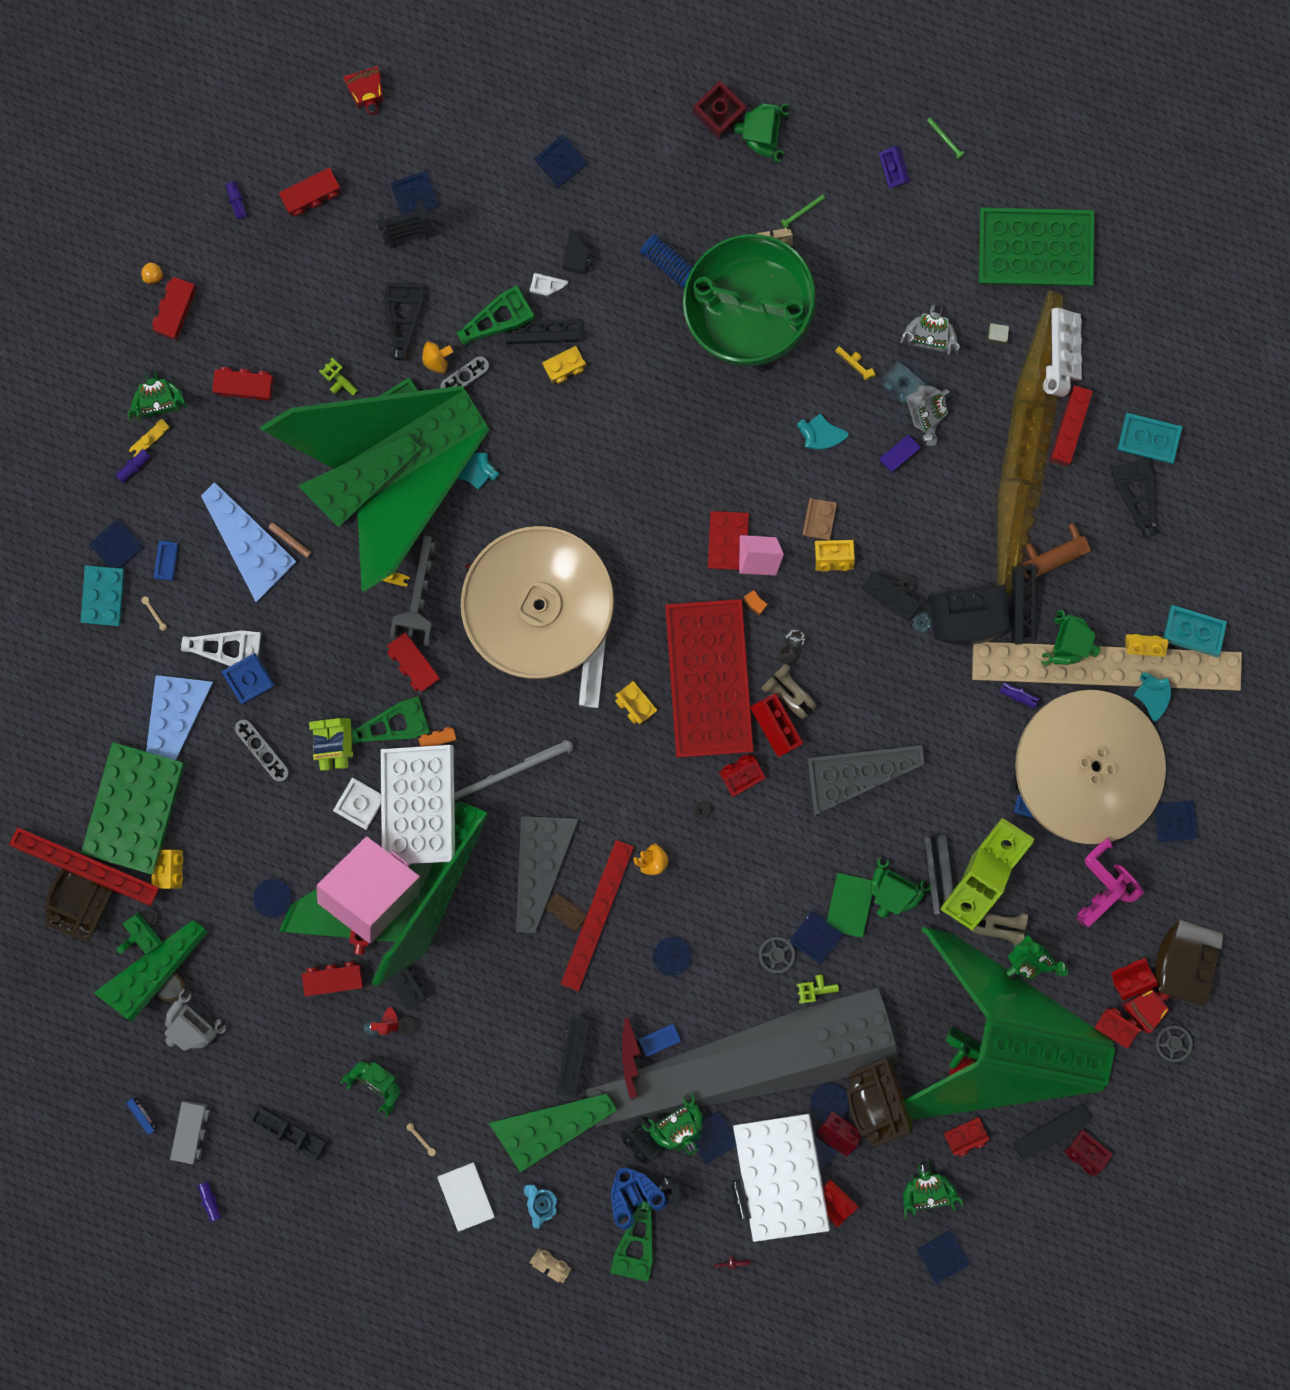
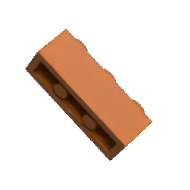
M447 727L442 732L437 730L432 732V735H421L419 743L421 747L439 746L455 741L457 738L454 729Z

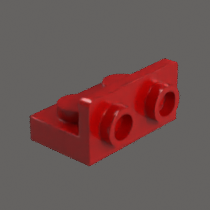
M752 754L743 755L737 762L724 766L718 772L732 797L766 778Z
M1146 958L1137 960L1123 968H1118L1111 973L1113 985L1122 1001L1158 986Z
M1106 1008L1094 1028L1128 1049L1137 1033L1141 1032V1029L1138 1028L1139 1024L1131 1018L1128 1020L1122 1018L1123 1013L1115 1008L1111 1010Z
M979 1117L943 1133L953 1155H958L959 1157L968 1154L969 1149L973 1147L978 1149L987 1145L986 1141L990 1140Z
M831 1180L823 1185L828 1219L836 1227H839L859 1206Z

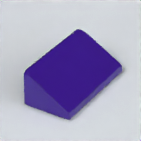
M894 146L879 152L889 189L910 183L900 147Z
M907 435L879 460L892 473L920 450L921 447Z

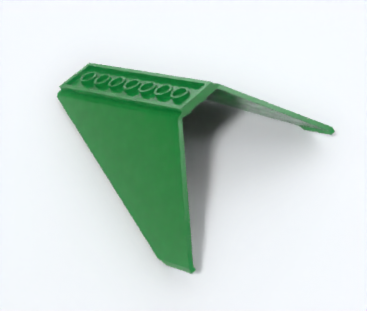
M463 386L290 408L260 427L262 431L332 469L407 434L421 447L408 462L357 509L361 589L363 592L396 571L489 431L488 426Z
M458 801L454 804L455 855L451 861L410 864L409 869L420 876L419 897L415 898L375 939L396 943L384 955L372 982L373 985L379 986L420 957L425 956L488 813ZM317 889L290 905L279 930L289 933L350 938L351 929L317 903Z
M925 927L922 928V932H925L987 1020L977 1062L904 1100L907 1111L911 1113L913 1120L1102 1092L1105 1086H1108L1115 1053L1112 1039L1021 978L1017 977L1012 980L1007 975L1006 968L956 935Z

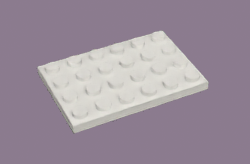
M453 745L381 749L382 848L388 853L391 851L395 852L409 864L450 862L455 855Z
M810 1113L734 1125L745 1196L749 1200L747 1204L751 1215L749 1220L753 1242L829 1231L830 1226Z

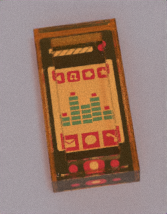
M558 893L553 896L545 909L574 931L577 930L586 918L584 913Z

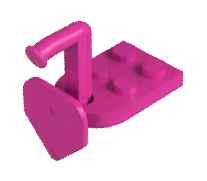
M1108 838L1101 842L1085 858L1086 866L1107 887L1102 894L1098 893L1091 899L1092 903L1088 907L1084 906L1077 913L1079 916L1076 920L1086 927H1090L1118 899L1131 903L1138 900L1144 894L1138 882L1122 866L1117 864L1113 866L1119 874L1115 879L1097 860L1105 850L1112 848ZM1127 884L1135 889L1130 895L1125 891Z

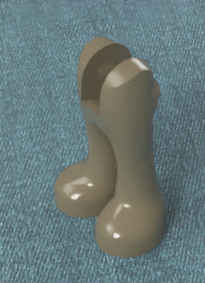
M785 663L774 676L794 694V697L790 696L773 676L761 689L764 692L776 693L777 697L793 713L805 719L808 715L799 705L804 702L806 706L814 711L816 704L791 678L789 674L790 667Z
M987 912L981 919L987 920L985 928L976 926L972 932L983 936L1008 940L1015 947L1024 939L1025 933L999 929L994 925L1025 930L1028 913H1020L1016 917H1007Z

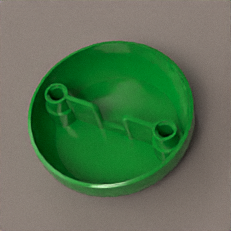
M759 234L735 236L710 248L701 256L691 270L683 294L685 319L695 340L713 357L737 366L763 365L789 353L806 335L816 308L813 277L802 257L788 244L776 238Z

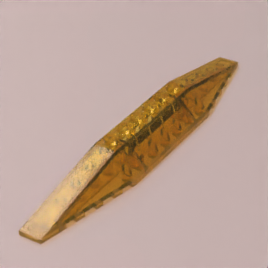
M1048 291L1017 383L999 485L997 585L1005 584L1007 594H1011L1012 565H1018V563L1022 562L1024 556L1021 553L1023 545L1027 544L1029 539L1027 532L1029 527L1033 526L1035 520L1032 517L1033 511L1039 507L1058 397L1046 393L1043 388V383L1046 379V366H1052V309H1062L1063 296L1053 291Z

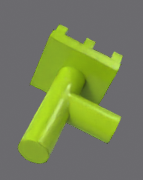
M331 358V362L325 364V368L323 370L320 369L319 372L328 381L333 377L337 380L330 388L332 393L336 394L344 387L353 396L358 390L339 373L342 366ZM336 365L338 368L334 371L332 368ZM329 371L332 373L330 377L326 375Z
M823 974L815 975L817 987H814L813 982L797 984V987H799L798 995H800L799 1003L816 1002L815 995L839 992L838 984L824 986Z

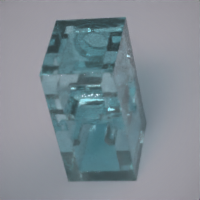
M898 360L881 380L883 387L889 392L893 390L898 394L897 398L903 404L907 403L906 396L915 393L919 386H926L922 380ZM905 381L906 385L901 388L899 386L900 382Z

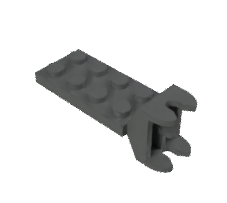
M424 536L410 612L393 616L390 639L394 640L396 629L399 627L409 629L408 636H412L413 630L426 632L424 645L428 646L432 624L422 617L419 611L423 612L425 601L422 599V595L427 593L428 580L425 579L426 574L430 575L432 561H429L430 555L434 556L435 542H433L430 536Z

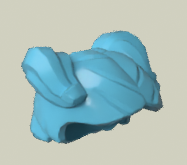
M529 1184L525 1186L524 1193L528 1197L527 1206L529 1215L532 1217L533 1228L539 1229L544 1224V1221L555 1216L557 1212L555 1208L557 1199L550 1190H537L536 1186Z

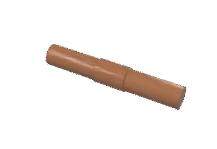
M272 522L268 527L306 558L312 554L310 550Z

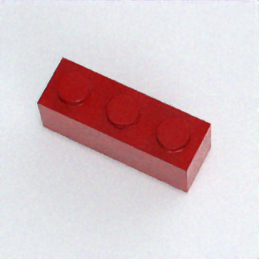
M329 167L279 192V195L290 216L299 217L305 213L306 209L310 207L312 209L322 205V201L337 198L339 196L338 193L342 191Z
M175 277L168 281L165 289L167 292L164 299H161L159 304L160 312L158 317L155 316L152 322L153 331L156 334L178 340L197 290L194 284Z
M221 367L220 370L215 369L212 392L214 395L272 401L274 378L269 372L258 371V374H255L246 369H239V372L232 371L231 368Z
M406 632L387 645L389 651H387L388 655L393 661L398 660L400 663L398 668L404 676L409 675L412 679L410 684L416 692L420 690L423 693L441 680Z
M776 693L750 707L777 757L803 744Z
M356 961L344 963L345 967L337 968V964L325 966L326 970L319 971L318 967L307 968L306 973H301L304 995L312 996L364 988L361 964L356 965Z

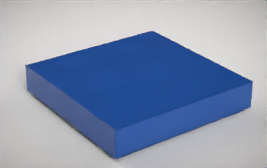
M255 652L221 671L241 704L275 685Z

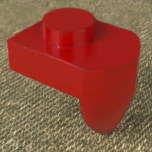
M389 1007L385 1011L382 1022H371V1030L378 1031L379 1035H390V1031H398V1017L394 1009Z

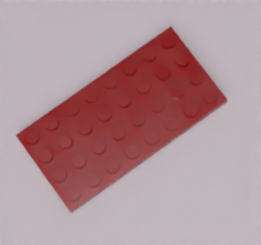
M742 599L665 605L676 758L753 752Z

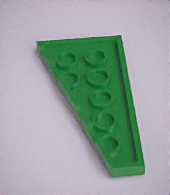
M407 434L298 486L339 527L408 462L421 447Z
M192 920L163 941L158 947L96 990L94 994L132 1022L208 932Z
M608 1093L489 1122L518 1170L522 1172L618 1109Z

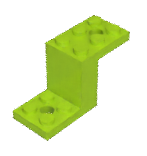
M1001 818L971 856L962 880L942 904L940 910L973 931L1003 893L1012 868L1032 845L1034 838L1004 818ZM1008 840L1012 843V845L1006 846L1003 844L1002 841ZM967 902L972 908H966L962 903Z

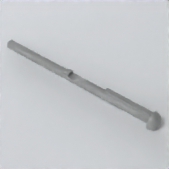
M563 740L562 743L524 759L525 762L496 775H490L480 782L455 792L454 801L567 751L570 754L573 750V745L570 741Z

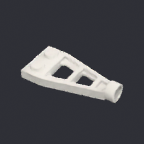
M241 630L197 637L183 636L181 651L193 652L231 666L254 652L259 658L261 633ZM206 641H218V652L215 654L206 652L204 650V643ZM238 641L240 643L239 656L236 658L226 656L223 653L224 643Z

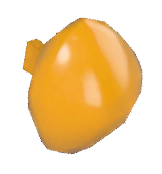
M427 341L422 352L423 365L433 372L445 374L448 362L444 357L453 353L450 345L439 351L437 344Z
M651 844L645 852H640L641 858H633L635 865L639 866L640 871L647 875H659L665 871L669 864L667 854L657 844Z

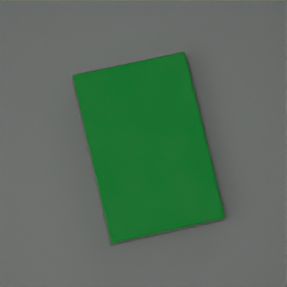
M837 873L825 925L826 930L863 938L872 898L871 880Z

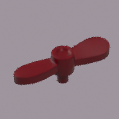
M730 1255L728 1262L713 1264L714 1268L728 1266L729 1269H734L736 1266L750 1265V1260L736 1261L733 1260V1255Z

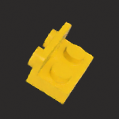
M576 346L542 362L552 384L555 382L557 384L563 383L567 380V376L571 374L576 376L584 372L586 363Z
M853 540L815 541V570H853L855 560Z
M1126 634L1127 654L1165 657L1168 640L1159 636Z
M634 681L615 694L617 697L615 702L621 709L624 707L629 712L627 716L633 724L637 722L641 725L657 711Z
M161 850L155 873L152 874V885L160 889L182 888V850Z

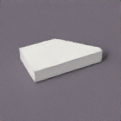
M534 273L530 292L550 296L567 286L568 281Z

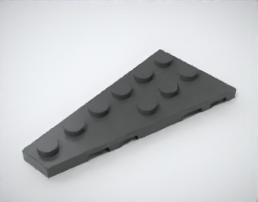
M922 745L807 758L814 815L924 765Z
M521 816L516 932H536L578 819Z

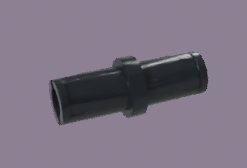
M743 1181L730 1182L734 1195L733 1204H736L739 1221L751 1219L747 1204L749 1200L745 1196Z

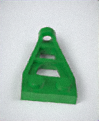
M516 285L500 294L465 325L462 330L456 333L463 346L474 340L519 328L534 320L535 316ZM506 306L512 315L511 319L501 323L495 321L494 313L500 307ZM487 317L490 318L493 326L480 331L477 328V324Z
M419 697L399 702L360 727L351 729L353 745L360 742L413 739L430 733ZM399 713L403 714L407 728L403 731H393L389 726V720ZM384 722L387 732L382 735H373L371 733V726ZM357 732H360L362 734V737L360 739Z
M643 1199L641 1205H637L633 1215L634 1224L629 1229H626L614 1253L611 1274L648 1282L652 1266V1206L648 1203V1200ZM638 1221L646 1224L644 1237L632 1234L635 1223ZM631 1241H639L643 1244L642 1258L626 1255V1249Z

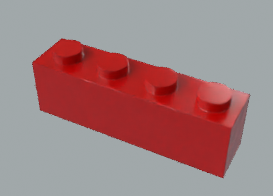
M1075 385L1071 389L1049 459L1050 462L1066 467L1071 463L1093 391Z

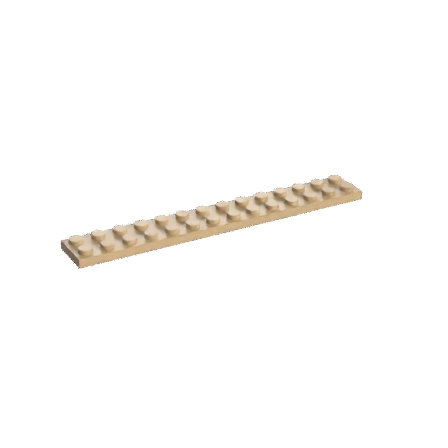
M985 642L973 645L972 680L1139 687L1143 683L1140 680V675L1143 672H1147L1158 679L1168 678L1171 688L1241 690L1242 652L1221 651L1217 658L1194 650L1167 649L1165 657L1127 654L1126 648L1100 647V653L1096 658L1089 655L1087 659L1076 664L1055 665L1052 662L1050 666L1045 667L1041 664V661L1046 662L1049 658H1043L1042 654L1049 653L1051 657H1054V654H1052L1054 645H1015L1014 643Z

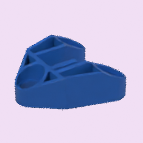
M621 1168L617 1171L611 1191L614 1221L622 1230L632 1227L635 1221L625 1194H628L634 1207L636 1205L639 1206L643 1202L638 1187H640L654 1210L660 1211L668 1205V1198L645 1174L628 1168ZM624 1173L630 1174L627 1182H621V1176ZM658 1198H663L661 1204L654 1205ZM629 1217L626 1224H620L623 1218Z

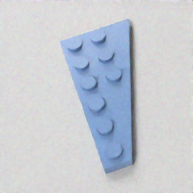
M214 482L201 497L257 603L287 573L296 561Z
M156 675L146 752L174 760L178 758L214 682Z

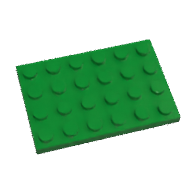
M980 208L978 284L1093 286L1094 210Z
M112 742L81 854L148 874H154L185 763Z

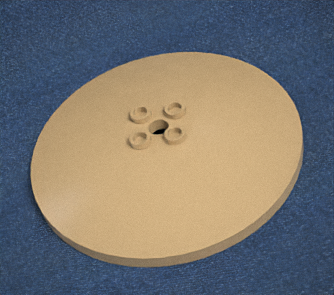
M545 526L517 529L491 542L481 551L469 568L461 593L463 625L475 649L485 660L499 670L526 679H546L560 676L587 661L605 639L614 610V594L611 579L597 553L577 536L564 530ZM538 600H542L545 603L542 610L535 609V603Z
M1082 690L1067 693L1050 701L1027 724L1020 738L1016 753V779L1026 807L1044 828L1054 835L1071 842L1100 844L1106 838L1112 842L1132 833L1151 815L1164 787L1166 775L1165 754L1155 727L1137 706L1110 692ZM1094 761H1097L1100 764V769L1098 772H1095L1092 769V763Z

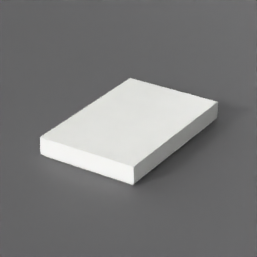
M474 1162L437 1177L458 1232L495 1217Z

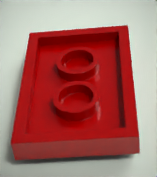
M710 511L708 569L739 570L740 536H748L749 513Z

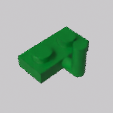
M138 912L123 923L131 937L126 939L117 948V951L122 954L136 942L143 952L147 954L158 947L162 941Z
M952 1026L947 1033L945 1041L952 1047L958 1048L959 1051L949 1066L952 1069H956L965 1055L978 1061L981 1044Z

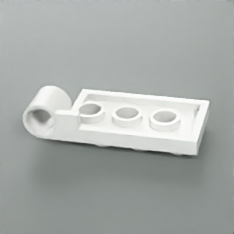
M1061 308L1052 309V366H1046V379L1043 383V388L1048 394L1064 397L1070 390V379L1075 381L1082 379L1081 314Z

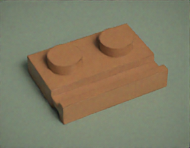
M809 498L802 536L830 541L837 503Z

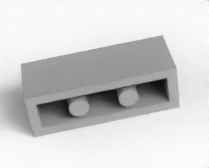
M189 1101L182 1102L170 1160L194 1164L196 1160H200L202 1149L199 1148L200 1141L204 1140L206 1132L203 1129L204 1121H208L210 1113L207 1110V1105Z

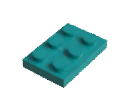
M1126 413L1117 451L1173 464L1182 426Z
M85 565L81 623L120 626L125 569Z
M1171 605L1163 639H1167L1168 643L1218 658L1227 621Z

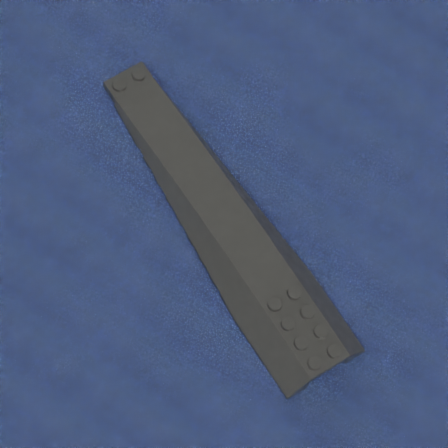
M874 988L797 1010L638 1070L640 1078L633 1080L638 1095L636 1100L631 1101L629 1098L624 1075L606 1081L605 1084L588 1088L586 1093L587 1097L608 1093L618 1109L595 1124L598 1127L613 1122L619 1123L640 1119L641 1117L645 1118L675 1112L685 1106L683 1096L686 1101L692 1100L690 1093L695 1097L694 1104H697L698 1107L823 1084L848 1077L849 1073L884 1058H888L892 1064L899 1063L882 997L879 989Z

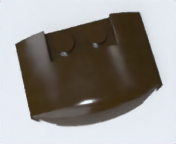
M61 869L54 879L46 898L44 909L46 915L45 925L89 943L98 928L97 925L114 891Z
M1177 920L1176 924L1165 934L1158 950L1156 978H1158L1161 987L1158 990L1161 994L1205 1007L1212 988L1211 984L1219 951L1222 947L1223 933L1183 920Z
M888 1058L881 1059L848 1074V1078H851L850 1089H847L850 1113L859 1133L872 1143L870 1144L872 1148L912 1132L911 1113L907 1111L896 1078L898 1074Z

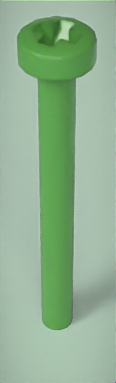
M928 118V123L957 154L956 158L960 159L965 154L964 151L960 152L931 118Z
M821 195L786 221L784 219L781 220L783 227L788 228V224L823 201L825 196Z

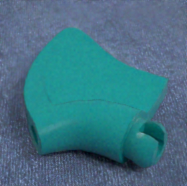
M821 414L813 418L809 423L802 419L797 424L800 432L805 437V448L828 449L848 437V432L831 425Z
M474 453L457 479L467 481L479 490L489 478L495 481L496 477L499 476V472L495 471V468L488 462L487 453Z
M1143 672L1140 675V680L1143 683L1136 690L1134 696L1145 704L1152 720L1157 721L1169 704L1171 697L1170 683L1168 678L1158 679L1152 674Z

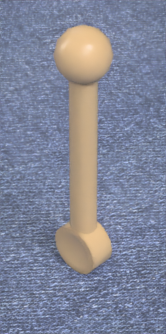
M143 597L141 599L142 603L147 605L160 625V630L165 631L167 629L166 624L162 623L150 605L149 598Z
M409 1123L406 1126L407 1130L417 1137L428 1150L430 1156H434L436 1153L435 1149L430 1148L414 1129V1125Z

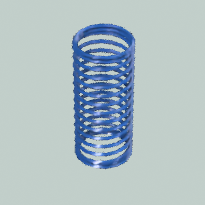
M654 234L644 244L640 253L642 255L645 254V257H648L651 263H654L655 266L658 265V268H661L664 274H667L668 277L671 276V279H674V282H677V285L684 289L691 270L689 272L688 270L692 264L685 269L688 262L682 266L685 259L679 263L682 259V256H680L676 260L679 253L673 257L675 251H673L669 255L672 248L666 252L669 245L663 249L666 242L660 246L662 240L657 243L659 237ZM655 245L650 254L647 255L650 248ZM658 248L655 254L650 258L653 251ZM661 251L657 259L653 261L656 254ZM665 253L662 259L657 263L659 257ZM668 256L665 262L660 266L663 259ZM671 259V261L668 263L667 267H665V268L663 269V267H664V265L666 264V262ZM675 261L672 267L666 272L669 265ZM678 264L675 270L670 274L672 268ZM681 267L678 273L673 277L676 270ZM685 269L682 275L676 280L679 273ZM688 272L685 278L679 283L682 276Z

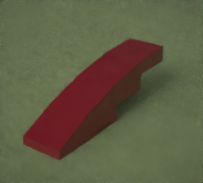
M627 1017L624 1018L622 1061L629 1098L633 1101L638 1099L633 1080L640 1078L634 1059L640 1058L641 1054L630 1020Z

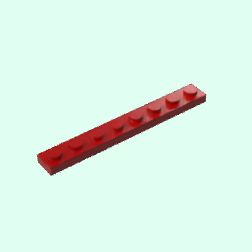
M18 827L9 843V846L150 907L159 892V888Z
M615 841L561 985L579 991L634 848L633 846Z

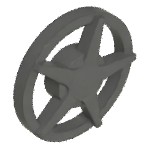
M781 937L767 939L759 950L761 965L772 973L785 972L792 966L795 959L793 946L788 940ZM774 940L784 941L788 946L783 949L776 947ZM772 941L773 948L770 952L762 953L764 946ZM789 948L792 952L790 963L784 959V952ZM762 956L770 958L772 961L771 969L764 964ZM781 961L788 965L784 969L773 970L775 964Z
M1167 1026L1156 1037L1157 1052L1167 1061H1182L1188 1057L1192 1050V1038L1182 1027ZM1169 1029H1179L1184 1033L1178 1037L1172 1036ZM1166 1031L1168 1035L1166 1043L1159 1044L1161 1035ZM1185 1035L1189 1041L1188 1050L1182 1046L1181 1039ZM1160 1047H1167L1170 1050V1058L1163 1055ZM1179 1050L1186 1052L1184 1056L1172 1059L1174 1052Z

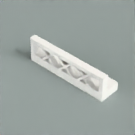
M606 636L595 653L583 663L579 706L598 708Z

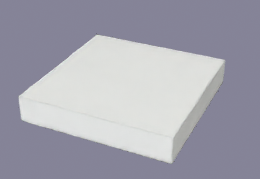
M352 778L333 811L367 830L381 806V794Z

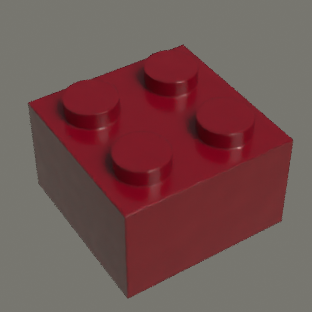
M719 81L693 106V114L720 139L746 114L747 107Z

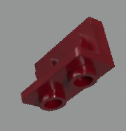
M834 1112L829 1114L826 1121L815 1134V1136L846 1157L857 1147L862 1138L856 1127Z
M1083 1129L1079 1131L1071 1145L1064 1150V1153L1068 1155L1071 1161L1079 1164L1087 1174L1092 1176L1102 1172L1113 1155Z

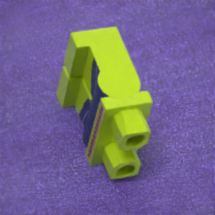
M336 718L309 722L310 730H313L314 736L313 751L315 754H313V760H319L320 771L333 770V759H335V769L348 768V758L353 757V751H351V719Z

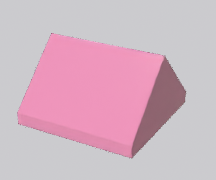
M741 535L739 574L776 575L784 555L777 538Z

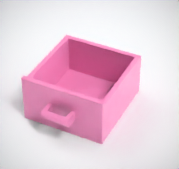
M366 836L317 884V903L371 944L415 898L419 897L420 876L409 869L410 864L395 852L391 851L388 853Z

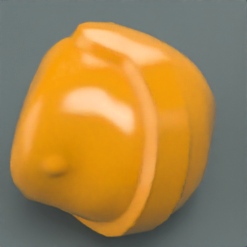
M147 263L142 268V279L147 284H155L163 278L160 267L155 263Z

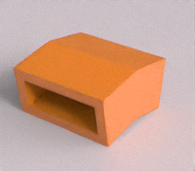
M754 590L743 598L748 607L757 615H760L767 606V603L761 600Z

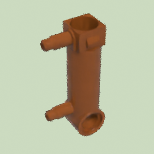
M1071 523L1068 526L1073 540L1038 556L1031 543H1028L1025 546L1030 560L1020 565H1035L1037 578L1080 558L1081 555L1090 552L1091 549L1085 536H1080L1077 527H1075L1074 523ZM1024 570L1023 579L1028 580L1030 575Z

